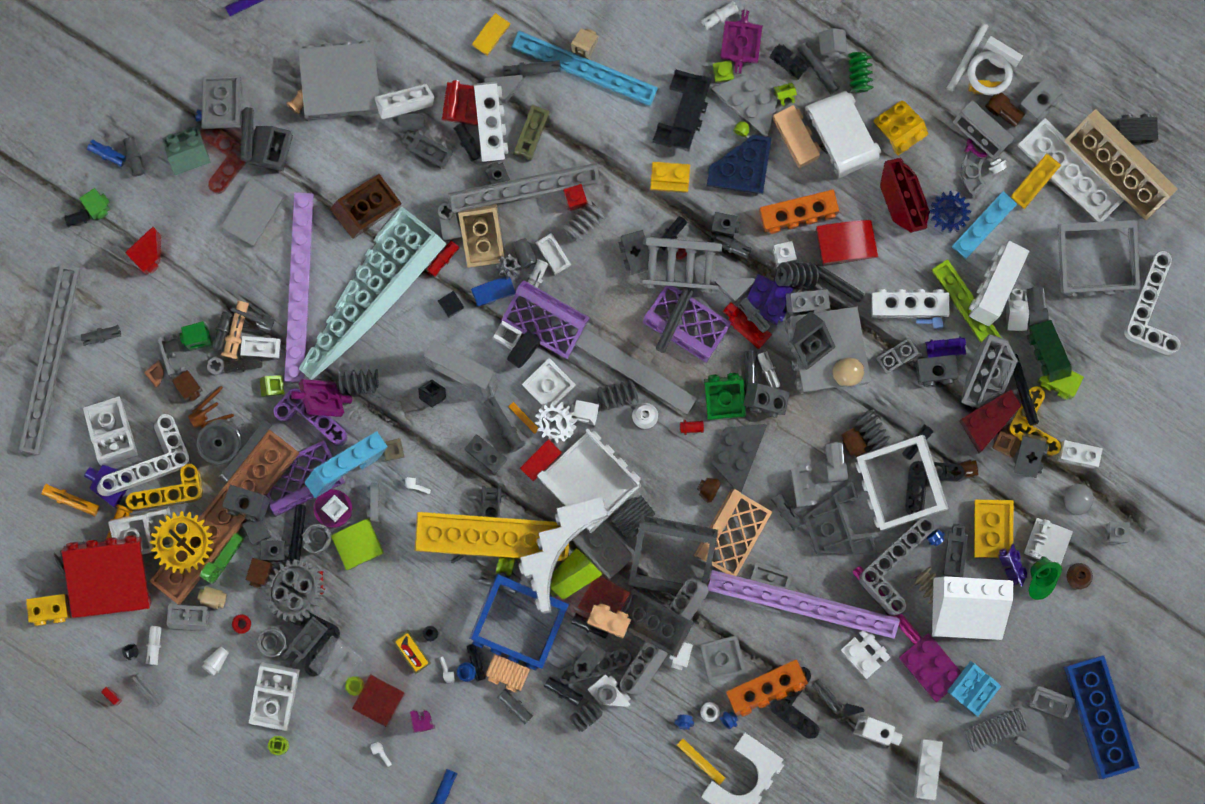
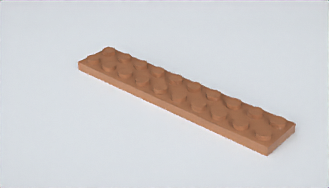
M270 429L197 520L200 522L204 519L205 522L202 526H209L210 528L206 532L213 534L208 538V540L214 541L213 544L208 545L213 551H207L206 553L210 558L202 559L205 565L208 562L214 563L232 536L240 530L242 524L247 520L241 514L238 517L228 514V510L222 507L229 486H237L266 496L299 455L297 450ZM249 501L243 503V509L248 507ZM199 537L192 538L190 541L191 546L198 548L201 545V539ZM182 539L177 546H183L191 555H194L195 552L185 543L187 539ZM179 551L176 556L177 560L180 562L185 561L187 553ZM164 563L149 582L180 605L201 579L199 575L205 565L198 563V570L191 567V573H189L186 568L183 574H181L178 568L175 573L172 571L173 567L165 570L166 563Z

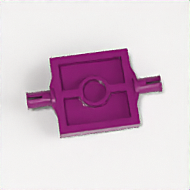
M741 10V20L725 21L720 59L735 62V74H737L738 67V74H742L743 63L758 64L763 25L748 22L749 10H746L745 17V10Z
M301 379L298 383L301 392L292 391L291 393L292 399H301L304 402L307 414L342 417L345 413L342 403H352V396L341 395L336 383L329 381Z

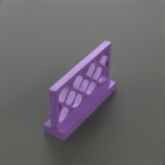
M523 280L518 286L501 322L504 321L523 332L522 334H525L528 331L525 323L533 321L536 331L531 333L534 335L538 334L537 337L541 339L540 344L568 359L590 318ZM519 295L526 299L528 306L519 308L517 302ZM539 306L543 308L545 315L536 317L533 307ZM529 309L532 318L523 320L521 310ZM517 312L520 321L514 323L507 319L510 313ZM557 316L560 319L561 325L552 326L550 317ZM546 318L549 328L540 330L537 320ZM572 325L578 328L577 333L569 336L566 326ZM563 328L565 337L556 339L554 329ZM550 331L553 340H544L541 333ZM567 340L569 347L567 352L559 348L558 342Z
M666 285L644 316L643 323L662 334L671 316L667 305L677 303L682 291L674 286ZM668 289L675 293L676 300L666 301L665 293ZM691 297L689 302L693 310L684 311L681 317L683 325L677 326L671 341L707 363L730 328L731 322ZM664 305L667 315L659 316L653 311L656 307ZM704 311L707 313L709 320L699 322L697 312ZM694 313L696 322L685 324L684 315ZM720 321L726 325L722 331L715 332L713 322ZM710 323L712 333L702 334L700 325ZM697 326L699 335H689L687 327ZM713 336L714 344L712 348L704 344V337Z
M325 440L299 452L294 463L290 465L292 468L289 476H281L287 479L284 489L274 485L266 495L271 499L270 496L273 489L282 491L280 499L274 502L271 499L269 503L275 516L295 508L297 504H303L314 498L308 487L302 486L303 484L306 485L304 481L307 473L313 471L309 469L312 460L322 462L321 464L327 461V457H329V460L333 458ZM324 447L326 451L324 458L314 457L316 450ZM303 456L309 458L306 468L297 465L298 459ZM295 468L304 470L301 480L292 478ZM341 477L333 485L331 489H334L344 484L345 481L343 477ZM290 481L300 483L298 490L294 492L287 490Z

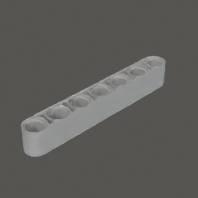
M688 579L668 608L691 620L707 596V585L696 579ZM646 641L622 677L620 689L634 696L642 694L668 653Z

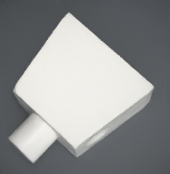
M859 715L853 734L888 746L890 743L899 745L902 740V734L894 732V726Z

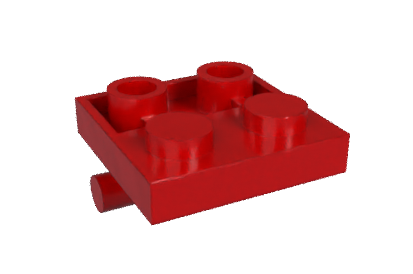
M452 80V83L447 82L442 121L478 125L474 86L460 84V81Z

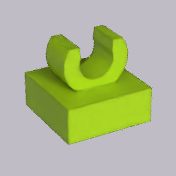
M792 82L774 87L775 95L782 106H785L784 100L787 97L790 98L792 103H795L794 96L797 93Z

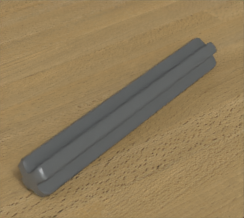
M688 287L683 289L656 346L657 351L665 353L693 294L692 289Z

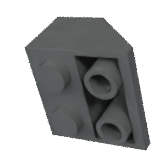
M256 126L252 143V159L246 162L284 171L293 137L292 132L274 126Z

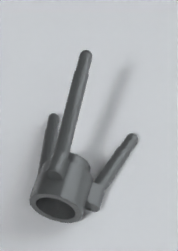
M250 303L248 307L261 315L259 318L235 308L230 309L232 312L257 322L256 327L259 329L243 327L242 331L259 333L261 335H265V332L270 334L275 322L271 315L262 312Z

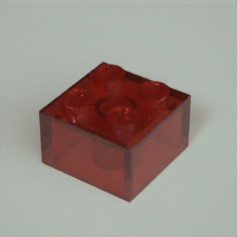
M600 576L591 582L577 609L590 615L594 605L599 606V603L609 606V611L617 613V611H621L630 592Z
M370 674L352 709L388 727L406 693Z

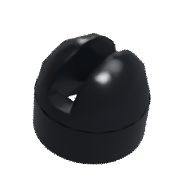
M129 644L122 648L123 656L127 660H131V657L137 658L138 648L136 644Z

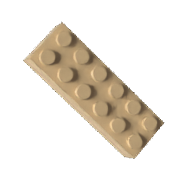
M1096 109L1064 140L1145 220L1149 219L1178 190Z

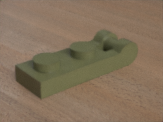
M535 105L531 106L513 155H522L527 160L532 161L550 111ZM524 143L530 145L529 150L522 148Z

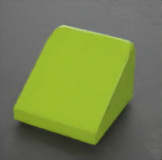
M283 375L261 377V396L284 395Z

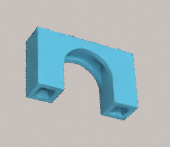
M376 431L313 469L304 483L314 498H317L330 490L341 477L354 468L360 466L363 470L378 461L387 449V445Z

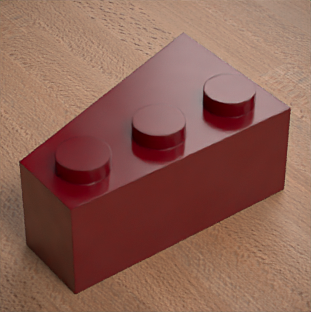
M1010 390L959 421L978 453L983 451L1021 405L1013 391Z

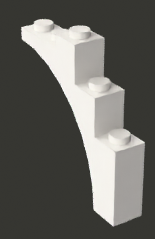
M603 497L557 508L558 514H555L557 525H561V527L540 532V538L537 539L538 547L540 550L543 549V552L521 557L522 563H519L520 572L525 574L527 578H534L531 580L533 591H537L538 595L535 602L537 609L541 610L543 614L551 612L550 582L554 567L562 551L582 530L596 522L609 518Z

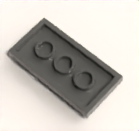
M632 589L621 611L628 614L627 618L631 619L627 631L674 657H677L694 623Z

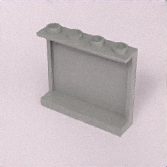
M369 40L360 41L359 44L343 42L338 46L322 44L321 47L315 48L312 45H306L302 49H298L305 120L379 113L375 102V97L379 96L374 42L370 43Z
M858 307L814 313L825 322L836 347L808 370L804 369L792 343L796 322L807 314L790 316L787 319L785 329L786 333L790 335L791 341L788 342L789 351L793 352L792 369L796 371L795 386L800 394L844 387V385H839L834 379L832 370L836 362L847 357L858 359L864 366V376L862 381L858 383L859 386L867 385L871 382Z

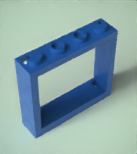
M496 574L469 639L473 640V645L483 648L484 645L490 647V652L499 656H501V653L509 655L508 659L513 662L519 663V660L526 662L525 667L535 671L537 667L542 669L569 604L550 596L551 606L559 609L539 660L532 659L479 636L500 585L533 599L538 598L537 591H533L532 588Z

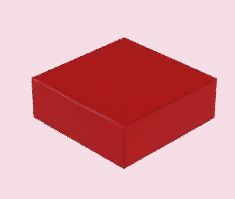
M105 687L101 691L113 705H119L123 701L109 687Z

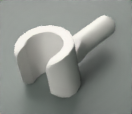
M407 477L405 479L406 488L430 494V489L416 485V478Z
M440 657L444 681L446 683H454V672H448L444 657Z
M380 742L371 744L373 755L380 753L388 767L392 765L385 755L382 744Z

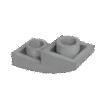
M909 337L876 359L885 373L888 374L919 355L920 351L911 337Z

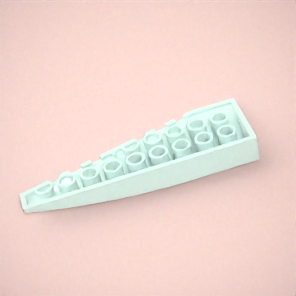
M401 206L374 239L376 242L372 250L368 249L366 252L365 261L362 266H358L355 271L357 273L354 280H350L335 306L336 310L333 316H329L327 319V326L323 333L320 332L316 338L317 343L315 347L309 350L299 367V370L309 379L313 380L365 334L400 298L446 245L435 232Z

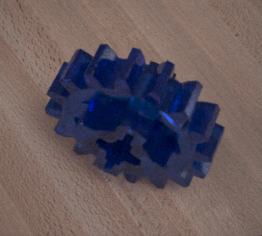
M952 191L947 196L942 192L941 198L935 197L937 203L932 202L930 205L934 208L929 211V214H934L930 220H936L935 227L942 226V232L945 228L948 229L949 233L952 232L953 228L958 232L959 226L964 228L966 226L964 221L969 222L970 220L966 216L971 214V210H967L970 203H964L966 197L964 196L960 199L959 192L955 196ZM946 201L944 207L938 208L942 202ZM949 208L954 212L952 216L949 215V212H946ZM962 216L959 222L954 223L956 217Z

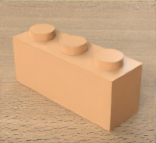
M792 105L773 115L772 120L798 168H801L819 159L821 149L817 142H813L809 126L804 125L801 111Z

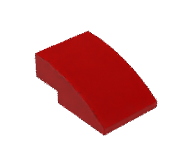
M871 220L848 221L816 226L822 266L878 258Z

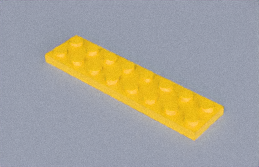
M417 512L415 551L521 559L524 556L543 552V549L540 550L537 539L540 538L539 533L560 528L561 525L551 521ZM569 543L560 554L558 561L564 562L568 558Z

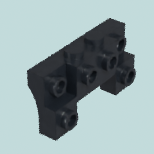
M675 69L669 89L683 93L673 127L658 122L653 143L669 148H678L687 152L690 151L695 132L701 129L703 120H700L701 113H706L708 102H705L712 78Z

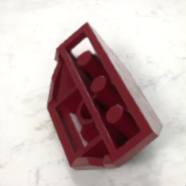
M902 158L885 161L880 188L892 221L910 233L927 229L930 209L917 175L904 163Z

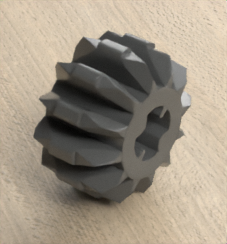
M591 700L570 716V721L575 729L583 732L602 716L603 712L599 705Z

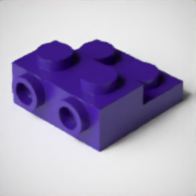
M758 274L747 299L757 310H760V315L766 321L777 325L778 321L783 322L787 313L784 310L786 306L785 293H792L793 288L778 286L776 281Z

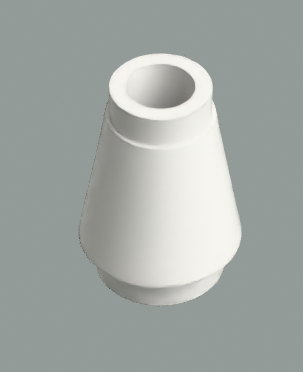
M219 646L218 649L203 661L202 668L214 676L216 673H219L229 652Z

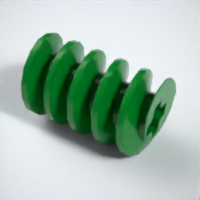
M865 52L849 53L848 57L851 58L848 61V64L851 66L849 67V72L852 73L849 75V79L852 80L849 86L853 88L850 92H868V90L874 88L868 85L869 82L873 81V78L868 77V75L873 74V71L867 70V68L872 67L871 63H867V60L872 59V56L867 55Z

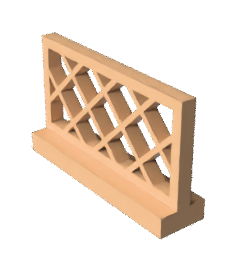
M730 489L709 527L718 530L717 547H715V550L718 549L721 559L716 562L712 561L711 566L723 573L737 576L772 511L741 494L736 489ZM740 499L747 502L749 510L739 513L737 504ZM760 509L766 513L762 521L755 522L753 511ZM750 512L752 523L743 526L740 515ZM737 516L740 527L730 529L728 520L730 517ZM753 526L755 530L754 536L746 539L743 528ZM740 529L743 540L733 542L731 531ZM728 533L730 544L720 546L719 536ZM701 542L693 556L706 562L710 543ZM744 542L746 548L744 554L736 555L734 545ZM731 546L734 557L724 559L721 548ZM735 559L736 568L733 573L726 569L725 561Z

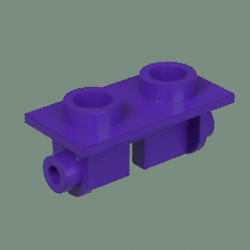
M961 336L947 340L933 341L931 339L929 342H925L928 358L966 355V340L961 338Z
M1011 544L1009 550L1005 548L999 550L998 556L1003 567H1011L1005 569L1008 580L1013 581V585L1020 583L1023 586L1027 578V570L1022 566L1019 551L1015 549L1014 544Z

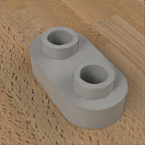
M371 483V487H367V498H370V506H367V517H370L371 521H379V483Z

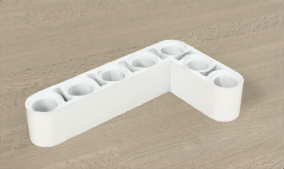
M1161 251L1151 260L1124 334L1132 342L1165 355H1172L1179 350L1180 340L1174 335L1148 326L1172 261L1171 255L1168 252ZM1158 257L1164 258L1165 261H1166V264H1165V265H1160V264L1157 262V258H1158ZM1152 274L1158 276V283L1151 281L1150 277ZM1144 292L1151 293L1152 300H1146ZM1138 309L1145 312V318H1140L1137 315ZM1131 327H1136L1138 329V336H1134L1131 334ZM1149 334H1154L1156 336V343H1152L1149 341ZM1167 341L1174 343V350L1166 347Z
M163 414L154 424V430L164 455L104 476L97 485L99 494L102 496L113 495L179 471L188 463L189 455L172 416ZM160 421H165L169 427H161ZM167 439H173L176 446L169 445ZM175 456L181 457L182 460H183V463H182V464L177 463V462L175 461L174 457H175ZM157 463H163L165 470L158 469ZM139 469L146 470L148 475L145 477L141 476ZM121 476H127L130 482L124 483L121 480ZM103 482H109L112 489H105Z

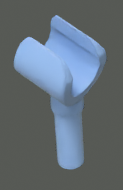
M940 317L916 320V323L921 324L933 323L934 329L944 327L943 320Z

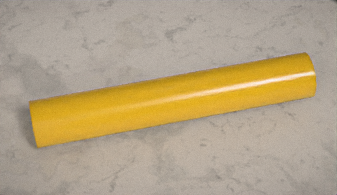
M684 738L681 739L677 746L720 785L725 780V777Z

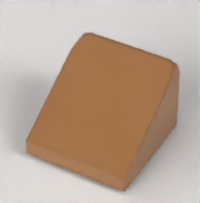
M1000 431L992 448L1014 458L1021 440Z

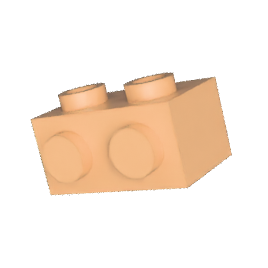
M599 603V606L594 605L587 624L624 638L631 619L627 618L628 614L621 611L613 613L609 611V606Z

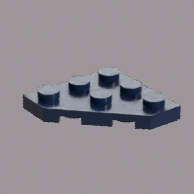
M752 135L717 162H714L709 167L707 186L763 194L772 138Z

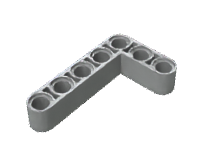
M923 517L918 520L859 576L861 585L891 616L901 614L906 608V602L886 581L884 576L934 530L935 522L930 517ZM921 522L928 524V531L922 530ZM907 535H912L915 538L914 544L907 541ZM893 548H899L901 556H895ZM880 560L887 563V569L880 568ZM866 573L872 574L873 582H868L865 579ZM879 587L886 590L887 594L885 597L879 595ZM892 602H897L900 605L899 611L892 609Z

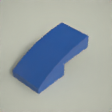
M502 277L471 289L477 307L493 303L496 300L512 296L516 293L510 277L508 279Z

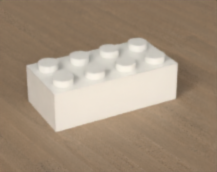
M1008 241L994 252L991 258L994 262L985 271L984 277L986 279L983 283H980L976 291L978 296L976 299H973L969 306L971 310L969 317L987 326H990L1000 317L1029 250Z

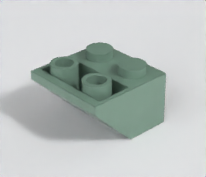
M198 125L188 127L184 131L172 133L162 138L174 175L211 163Z

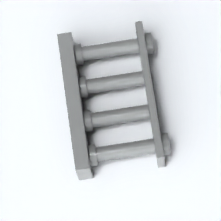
M644 237L643 244L648 245V249H650L647 279L640 278V283L645 284L644 287L656 288V285L701 288V292L712 293V289L718 290L717 285L711 284L713 258L716 255V251H722L721 243ZM660 246L667 247V251H669L666 280H655L657 250H659ZM678 248H685L687 252L685 282L673 281L676 251H678ZM697 250H705L704 254H706L703 284L692 283L694 259Z

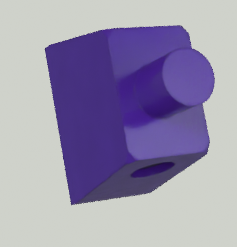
M102 465L99 471L89 467L84 477L93 481L90 489L117 509L116 505L120 504L128 489L110 496H102L97 490V485L104 476L119 470L106 465ZM121 476V480L124 483L130 482L127 476ZM103 482L105 489H112L109 482Z

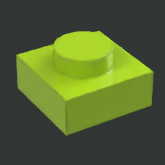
M731 61L712 63L715 83L728 82L734 79Z

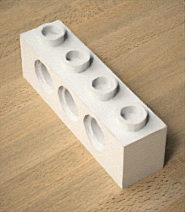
M497 82L474 84L482 161L505 159V154H508V145L503 142V135H506V125L501 122V117L504 116V106L499 103V98L502 97V87L498 86ZM489 97L493 98L495 105L487 107L484 104V100ZM488 117H495L497 120L496 125L489 126L486 123ZM490 136H497L499 142L496 145L490 144L488 142Z
M878 289L875 290V293L871 294V318H948L949 293H944L942 289L933 290V293H925L923 289L913 290V293H906L904 289L894 290V293H887V290ZM886 300H894L896 306L889 308L886 305ZM905 300H913L915 306L908 308L905 305ZM924 300H932L934 303V307H926L924 305Z

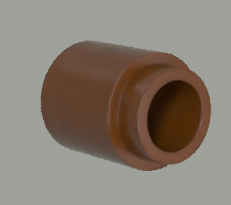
M855 428L841 435L843 437L842 441L851 456L855 455L857 458L866 453L865 448L868 446L860 432L856 431Z

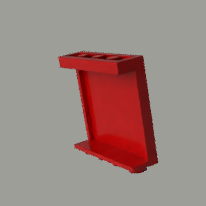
M129 535L124 537V539L118 540L112 537L101 542L89 540L85 544L71 542L63 547L62 557L72 618L150 609L151 596L148 595L141 550V537Z

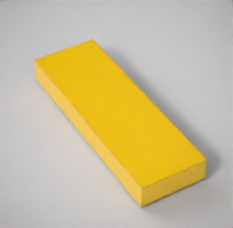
M1046 153L1010 198L1025 209L1061 167V164Z

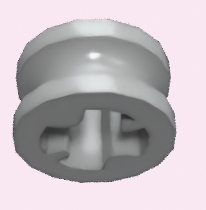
M214 357L208 361L207 369L213 375H220L225 370V363L222 359ZM215 361L218 364L221 363L220 370L218 371L211 369V366H214L212 363Z

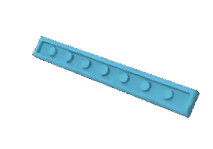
M518 31L511 47L512 50L541 62L560 60L561 66L559 67L561 70L651 106L658 87L521 31Z

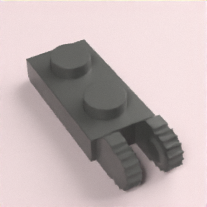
M313 616L288 646V650L281 659L285 661L294 651L298 655L290 665L294 669L301 659H304L328 628Z

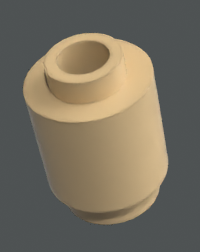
M205 586L204 590L200 589L197 600L201 601L200 605L214 609H223L227 594L223 593L222 590Z

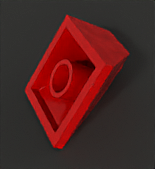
M154 227L148 230L125 252L146 275L148 273L152 274L158 269L161 259V235Z

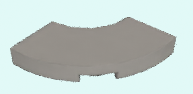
M969 151L965 154L962 162L961 178L967 193L973 198L986 185L981 174L982 163L986 157H978Z

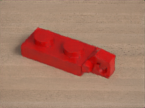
M730 302L723 310L730 317V325L757 349H760L772 336L768 330L764 333L761 332L752 321H748L745 313Z

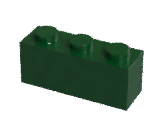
M1052 320L1029 326L1028 342L1030 346L1033 345L1035 348L1034 355L1036 360L1042 364L1040 367L1043 376H1047L1049 383L1071 376L1072 366Z

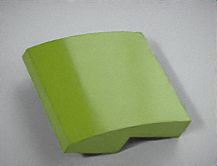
M369 518L331 535L346 571L384 554Z

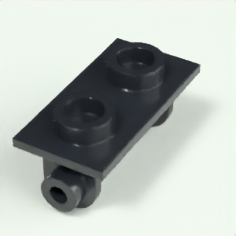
M778 44L769 57L791 76L799 80L802 74L809 68L806 65L807 62L797 55L794 59L790 58L793 52L784 44Z

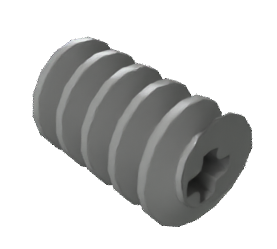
M591 202L592 205L588 203L585 205L587 211L580 209L581 216L575 214V220H569L570 226L567 224L563 225L565 231L575 241L577 238L583 240L582 233L589 235L587 228L594 230L593 223L599 225V217L604 220L606 219L602 211L593 202Z

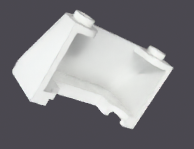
M847 91L806 106L804 111L808 121L813 120L812 126H815L831 158V163H834V172L838 179L879 160V153H881L879 145L873 142L854 105V96L851 92L848 93Z

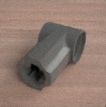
M1044 287L1027 289L1029 307L1028 326L1048 321L1049 315L1048 309L1045 307Z

